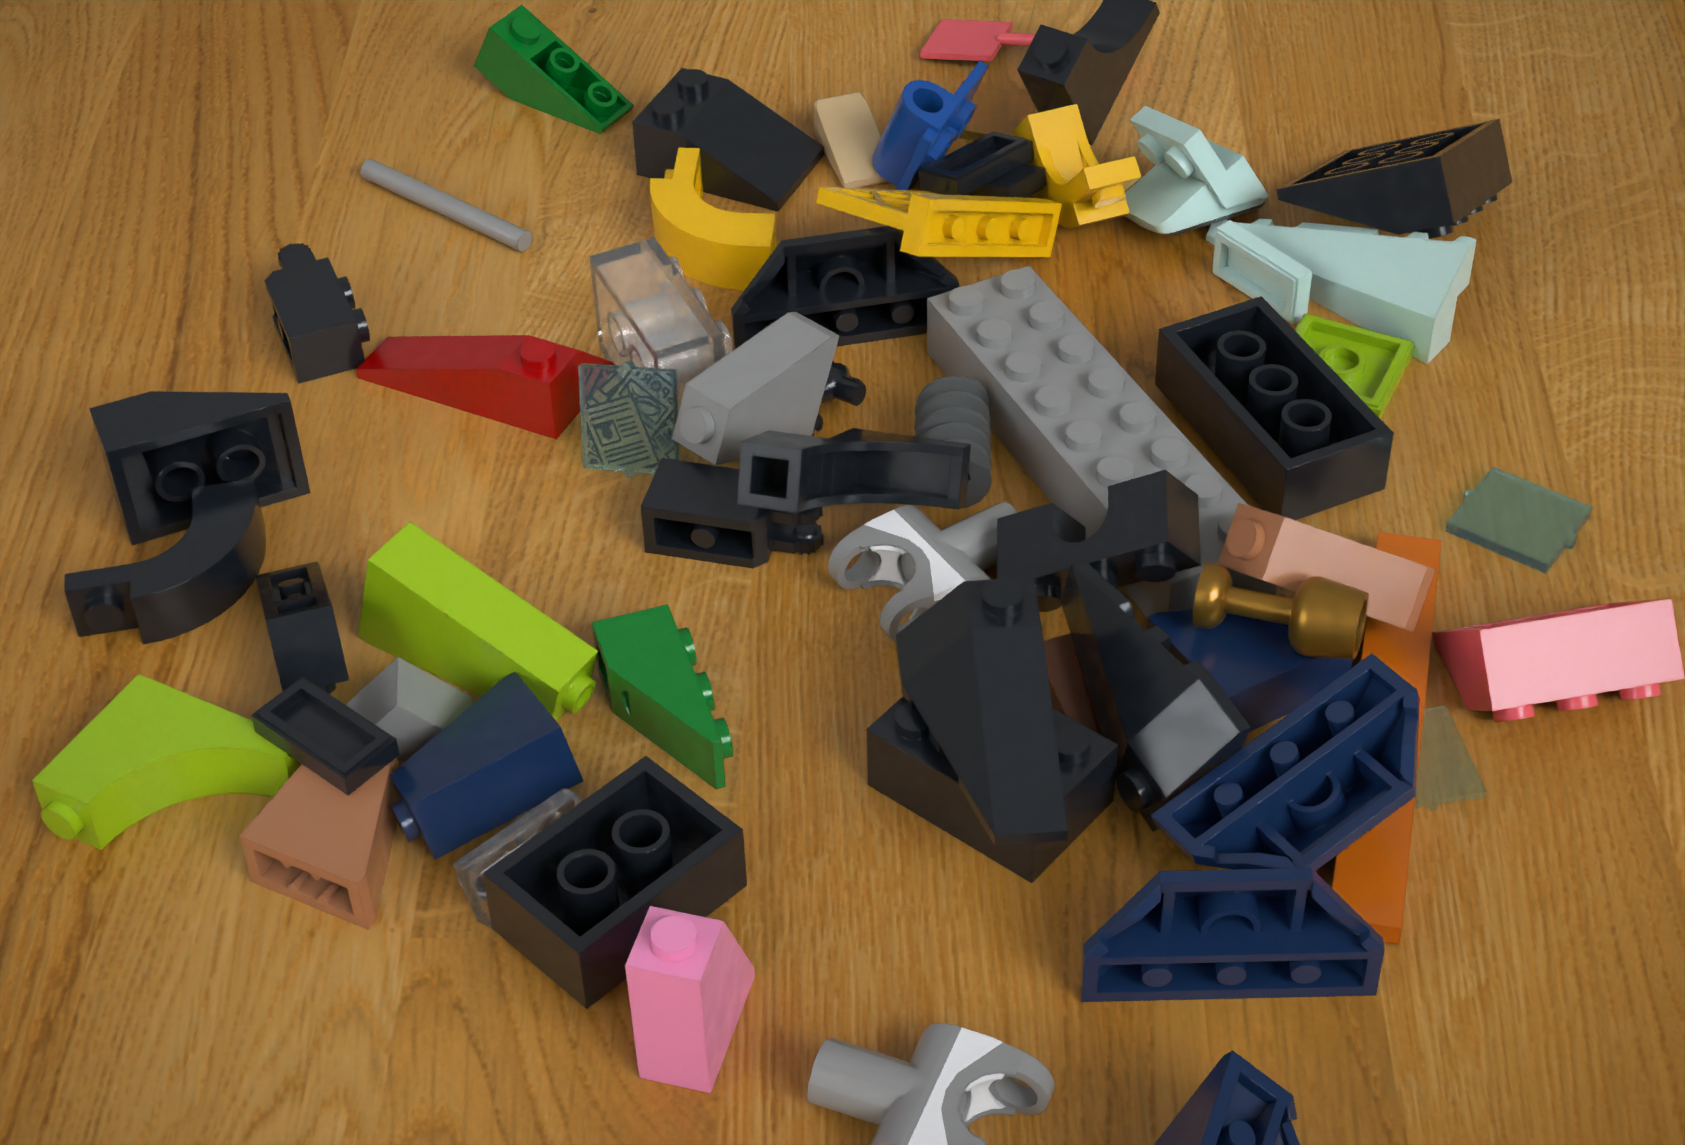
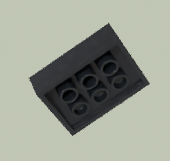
M1500 119L1345 150L1277 188L1276 191L1278 200L1398 235L1416 231L1428 233L1429 239L1454 232L1453 226L1469 221L1468 215L1484 210V204L1498 200L1497 193L1512 183V177Z

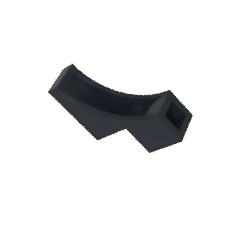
M857 428L849 429L830 438L768 430L741 441L737 504L799 513L823 506L860 503L909 504L959 510L966 506L971 444Z

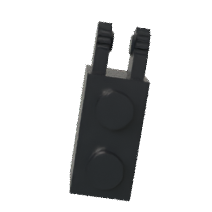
M290 243L284 248H280L278 259L281 269L273 271L264 281L272 301L274 326L298 383L358 368L365 361L362 343L370 341V333L363 310L361 308L355 309V300L348 278L346 276L337 278L329 258L316 260L311 248L308 245H304V243Z
M661 458L641 504L645 553L753 569L767 563L772 550L793 554L800 552L801 555L803 553L808 555L812 552L816 553V550L821 545H824L821 525H818L816 522L823 516L822 507H817L799 513L738 505L739 469Z

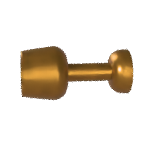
M1206 562L1201 571L1193 606V626L1202 629L1214 628L1222 623L1227 613L1289 625V642L1297 653L1309 657L1355 659L1364 632L1369 595L1366 591L1322 576L1310 577L1303 581L1297 589L1294 599L1232 587L1231 575L1225 567L1217 563Z

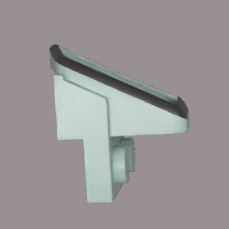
M1144 106L1130 119V122L1141 137L1137 141L1139 149L1155 164L1146 175L1125 193L1130 211L1125 217L1142 228L1170 237L1257 210L1265 205L1266 198L1269 195L1243 155L1207 140L1200 129L1148 106Z

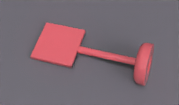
M942 19L920 51V58L992 62L1002 45L1030 46L1035 34L1010 33L1013 29V22Z

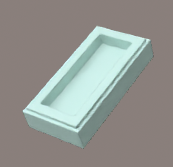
M1231 220L1216 227L1212 273L1252 299L1262 296L1282 318L1291 324L1300 321L1303 315L1308 312L1313 271Z

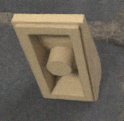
M860 92L816 100L813 104L814 134L819 143L824 146V153L843 188H860L888 182L877 173L872 163V156L881 136L863 95Z

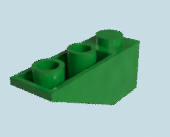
M520 5L489 27L474 64L476 69L511 100L601 134L621 119L634 106L523 5Z
M668 604L592 622L594 647L598 650L596 658L597 670L613 713L713 788L720 789L726 787L724 759L733 757L731 735L724 717L713 719L711 711L715 709V703L706 672L695 674L693 666L697 664L693 639L688 627L677 628Z

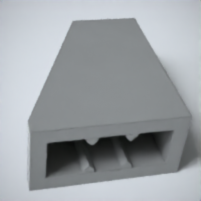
M797 312L786 313L686 383L672 439L714 465L740 460L741 441L768 430L812 436L839 335Z

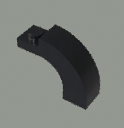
M254 478L192 488L193 515L191 524L181 540L167 551L137 563L65 574L64 592L78 636L84 637L139 628L143 644H149L192 631L210 622L234 605L255 581L266 553L265 522Z

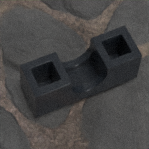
M1167 470L1108 486V511L1106 518L1098 531L1088 539H1086V527L1053 503L997 518V579L1033 577L1039 612H1049L1061 607V598L1071 563L1082 558L1117 590L1119 587L1142 581L1161 582L1169 580L1175 576L1176 572L1201 566L1198 494Z

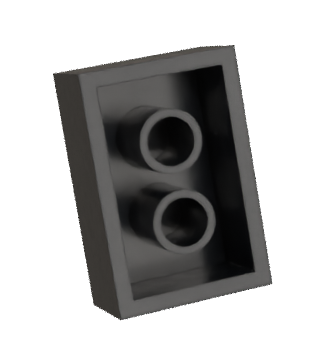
M904 696L867 728L868 785L1030 883H1033L1114 801L1118 744L1052 708L1068 825V841L995 846L959 788V776L944 752H937L929 739L927 724L917 708H910Z
M647 756L640 759L482 873L492 929L586 1009L627 979L625 964L650 906L707 917L747 886L743 829Z

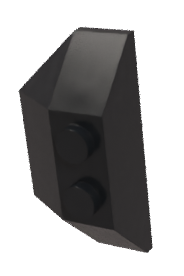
M890 226L781 240L731 308L733 350L789 312H797L839 335L837 347L927 334V298L951 291L959 287L957 277L934 257H918L900 251L904 232Z

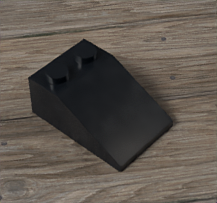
M681 68L632 121L637 175L647 178L664 179L666 169H674L678 148H700L703 192L777 212L824 156V146L732 81L709 75L698 69Z
M150 391L89 408L115 501L132 545L189 529L193 515L192 488L254 478L261 507L311 493L288 393Z

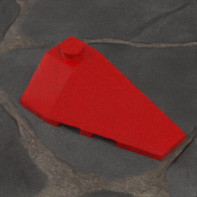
M530 335L387 337L356 371L358 379L557 440L588 403L587 399L590 401L587 398V394L590 395L602 368H609L611 371L614 369V364L592 354ZM596 367L587 386L588 376L592 368ZM607 369L604 371L606 376L601 378L599 382L600 386L612 375V373H608Z

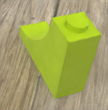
M138 674L32 782L42 808L41 818L54 834L65 840H73L75 838L102 850L116 836L139 820L180 802L220 794H254L274 797L301 766V763L256 733L252 720Z

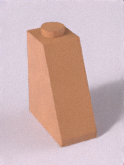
M1239 502L1217 564L1225 568L1297 592L1303 581L1314 576H1322L1368 592V617L1414 632L1436 570L1299 521Z
M397 758L349 796L301 764L239 835L251 881L368 930L377 917L397 825L390 805L401 799L389 776L399 767Z

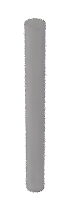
M368 159L361 167L362 178L516 250L523 252L529 248L532 242L531 232L380 162Z

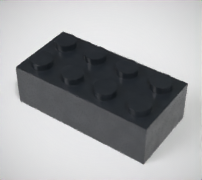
M1262 296L1159 329L1155 385L1266 511L1298 520L1385 489L1394 433Z

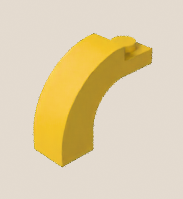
M1077 104L1027 115L1013 130L1014 136L1032 141L1034 159L1025 164L1045 168L1047 186L1035 194L1037 198H1045L1062 203L1058 220L1059 225L1071 229L1126 216L1130 213L1125 191L1141 178L1136 157L1133 156L1099 164L1089 145Z
M678 148L674 169H666L664 179L650 178L653 232L657 248L669 264L688 277L708 285L744 291L777 247L776 214L730 212L715 208L702 200L703 186L700 148Z

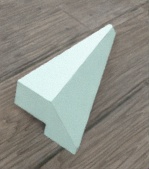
M1260 218L1252 224L1234 222L1313 271L1309 299L1363 329L1412 341L1415 343L1413 357L1419 361L1428 364L1450 342L1457 296L1469 285L1476 239L1460 236L1454 241L1431 240L1428 237V233L1413 232L1407 237L1379 235L1378 229L1306 222H1302L1296 227L1274 226L1273 220ZM1228 219L1211 224L1206 235V241L1215 245L1216 227L1224 224Z

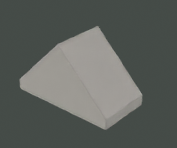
M397 657L354 696L346 706L395 737L400 754L397 757V761H407L474 703V699L463 691Z

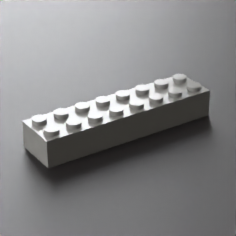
M1030 266L1010 270L1004 274L967 286H960L951 291L927 298V354L946 376H968L979 381L988 390L991 401L989 408L991 415L989 426L991 431L1051 503L1086 527V539L1098 531L1106 518L1108 511V486L1167 470L1198 494L1201 566L1176 572L1173 578L1166 581H1142L1122 587L1146 617L1157 612L1193 609L1196 589L1203 566L1206 562H1218L1238 502L1246 504V502ZM1226 568L1232 578V587L1276 595L1277 585Z

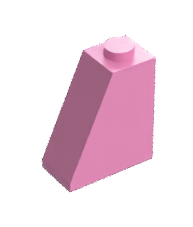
M650 906L625 964L639 1078L711 1094L755 978L754 966L724 921Z

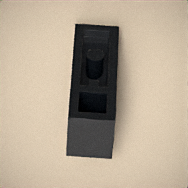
M318 561L256 575L282 691L301 677L306 678L328 694L336 690V683L348 681L349 676L335 615Z

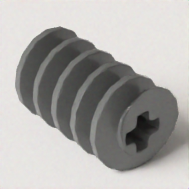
M951 375L938 378L929 383L917 396L914 410L916 417L914 423L915 437L971 444L966 506L962 507L968 508L980 502L987 495L992 482L990 475L992 468L990 460L991 430L989 426L991 421L989 411L991 401L988 390L979 381L968 376Z

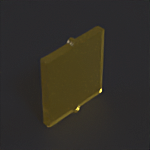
M980 84L972 99V102L977 104V108L959 138L975 141L993 131L1014 136L1013 130L1027 115L1038 113L1027 91Z

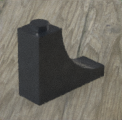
M1103 0L1092 18L1074 34L1041 24L1017 69L1038 113L1077 104L1090 145H1093L1160 14L1156 2L1150 0Z

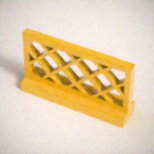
M819 187L816 204L903 230L900 251L918 257H1051L1062 203L1045 198L943 195L932 191Z

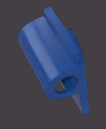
M980 60L955 94L950 93L935 83L924 80L911 81L904 87L872 156V163L877 173L897 187L896 190H911L919 180L918 171L944 157L953 141L960 137L977 108V104L972 102V99L989 65Z

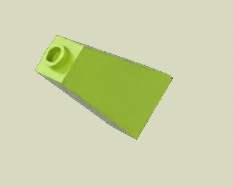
M412 522L407 523L368 559L358 637L366 643L480 697L504 677L516 672L556 722L567 710L572 714L579 712L590 699L597 684L592 679L598 650Z

